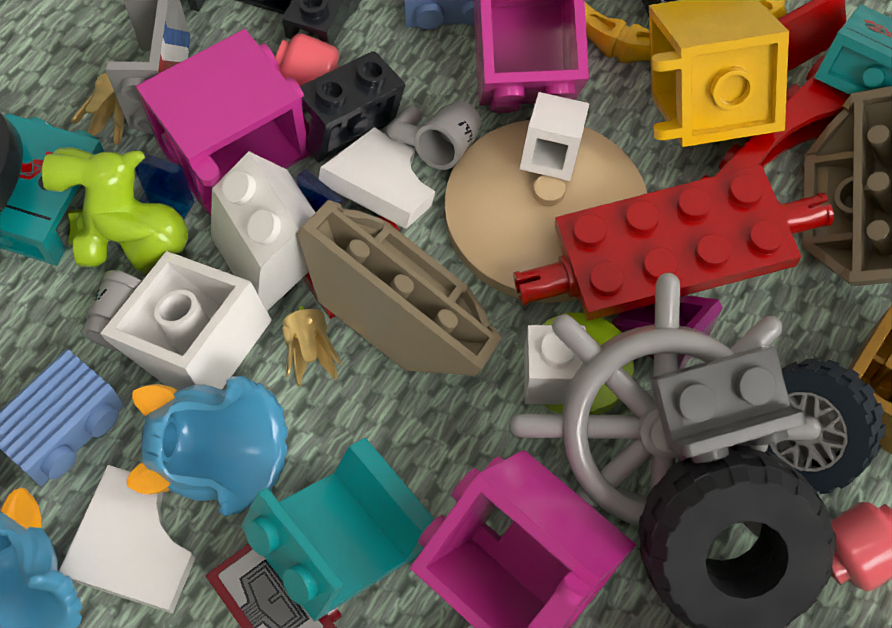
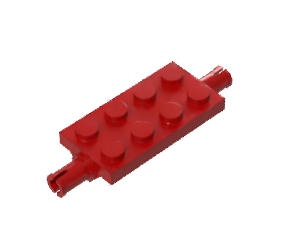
M762 164L557 216L555 217V230L562 249V256H559V262L522 272L516 271L513 273L514 284L517 293L521 294L519 300L522 306L567 293L570 298L576 297L580 301L586 321L655 304L656 281L664 273H673L678 277L680 281V297L796 267L802 256L792 234L831 226L834 221V212L831 204L821 206L822 203L829 200L827 195L822 192L817 193L815 196L781 204L777 201Z

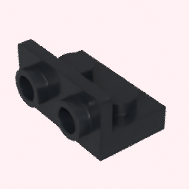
M371 51L300 86L304 94L301 97L302 106L312 117L306 150L317 162L347 148L371 129L376 128L380 130L396 118L406 84L377 52Z

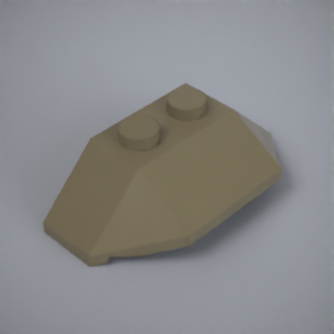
M892 86L851 93L842 105L843 110L827 125L805 155L804 198L815 196L821 192L825 193L829 200L822 203L821 206L832 205L834 221L831 226L804 231L802 247L812 257L851 286L892 283Z
M328 200L298 231L297 236L318 302L405 371L476 376L483 369L502 339L497 329L490 326L484 309L471 289L387 221L358 210L343 209L341 204Z

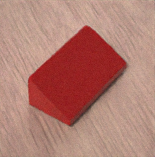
M811 0L777 19L789 31L787 72L830 48L837 33L847 22L845 0Z

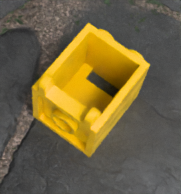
M678 0L649 5L651 95L654 103L666 120L653 126L655 139H678L681 146L686 147L785 131L789 31L758 0Z

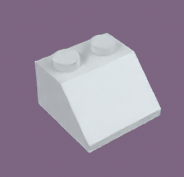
M248 152L212 188L211 238L233 275L251 281L266 311H268L309 272L297 233L315 214V211L287 169Z
M166 251L100 334L107 342L166 386L179 390L193 385L204 384L222 390L226 380L233 375L272 320L251 281Z

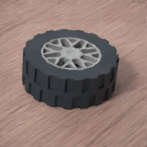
M811 358L798 364L796 361L788 364L781 371L790 406L804 410L805 417L817 419L821 425V433L816 439L810 441L783 440L769 444L767 451L783 459L798 471L816 492L827 494L837 487L842 489L851 484L871 464V461L878 455L882 447L879 443L885 435L886 424H882L884 411L881 403H878L873 395L875 391L869 383L865 384L858 377L860 374L851 368L847 370L839 366V362L832 360L822 362L818 361V358Z

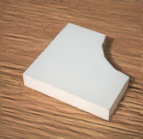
M376 128L371 129L321 166L318 182L323 186L406 229L431 207L435 191L423 184L411 170L416 149L405 143L392 140L387 134Z
M107 465L59 572L69 576L73 582L173 614L196 557L192 552L174 543L164 530L160 510L163 493L153 495L137 493L127 487L126 480L131 472Z

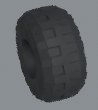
M732 445L728 447L729 455L715 461L693 463L691 457L683 461L680 460L666 471L667 473L656 485L654 484L646 498V504L639 520L638 534L641 547L639 550L648 579L662 603L668 606L674 617L686 626L689 625L693 628H784L790 625V622L801 614L806 613L817 601V597L824 586L828 584L833 571L836 534L833 531L830 521L831 516L824 502L798 471L783 459L768 451L763 452L752 449L750 446ZM746 521L762 523L759 538L750 550L737 558L722 561L706 558L709 545L718 533L732 524Z

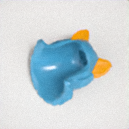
M231 376L226 380L227 388L225 390L204 384L193 385L179 390L161 384L146 385L134 389L132 399L135 406L145 416V424L141 436L142 462L129 474L126 480L127 487L137 493L146 495L172 491L195 501L218 499L220 504L218 511L225 517L242 513L247 507L250 508L257 492L265 488L272 491V487L277 484L280 472L284 468V458L287 456L288 448L285 442L288 436V427L285 425L281 404L278 403L276 396L270 390H266L263 384L255 383L245 376Z
M20 487L15 489L8 495L0 511V628H77L82 618L79 612L83 607L80 598H77V591L73 581L69 576L58 572L54 545L41 527L40 509L35 498L26 488Z

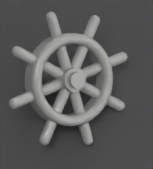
M664 273L656 281L655 325L625 331L601 346L571 316L563 314L556 317L552 324L553 332L583 362L569 385L562 414H519L512 417L509 423V429L516 437L563 438L570 467L582 487L576 494L594 509L599 505L611 515L636 526H639L640 516H642L647 496L633 493L622 488L620 485L651 457L652 490L654 484L656 485L667 473L666 471L675 465V458L681 461L687 458L668 449L653 390L645 391L622 366L637 358L654 354V377L678 370V353L708 362L770 345L782 332L781 321L775 316H766L736 344L728 348L704 332L679 326L680 281L673 273ZM605 384L634 415H589L599 389ZM805 417L806 424L787 429L789 437L785 440H814L821 433V425L817 419ZM588 438L634 439L602 470L594 460L588 443ZM750 440L735 444L750 446L752 449L766 452L768 445H751ZM753 521L742 522L755 536L759 537L762 523Z

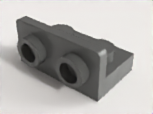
M761 346L650 378L668 449L685 458L691 457L693 463H705L724 458L729 455L728 446L749 440L751 445L754 446L769 445L783 441L789 437L787 429L807 423L804 410L790 406L775 346Z

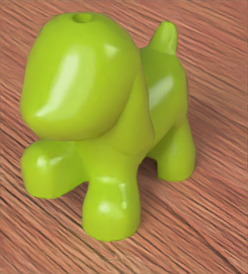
M59 147L53 154L44 157L42 181L47 191L63 192L75 185L81 184L85 186L83 209L69 210L67 213L70 220L68 243L73 246L74 259L78 266L97 267L103 264L108 259L109 241L120 243L134 269L146 275L166 251L179 255L184 250L188 241L189 230L183 217L171 206L162 203H141L134 198L135 168L145 159L143 152L130 151L123 155L116 152L92 154L77 148Z

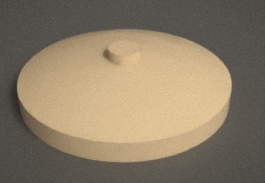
M530 120L515 122L497 128L478 139L463 153L461 159L455 164L447 183L445 223L454 250L475 276L492 288L519 298L521 294L517 293L515 288L514 272H522L559 262V256H562L561 244L555 230V217L647 194L643 178L632 160L621 148L600 133L584 127L571 181L520 169ZM566 293L535 302H567L577 298H570Z

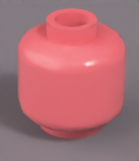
M296 34L290 42L282 40L276 55L279 72L285 79L292 77L299 86L340 67L338 66L339 51L335 46L304 34Z
M859 502L830 520L833 531L836 534V552L834 553L831 576L839 585L850 580L857 588L863 591H872L892 578V509L888 505L883 504L877 507L870 502Z

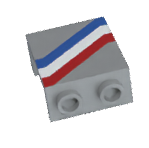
M124 0L141 51H150L149 62L107 61L105 70L129 129H137L144 133L153 134L135 86L188 59L191 36L180 0Z

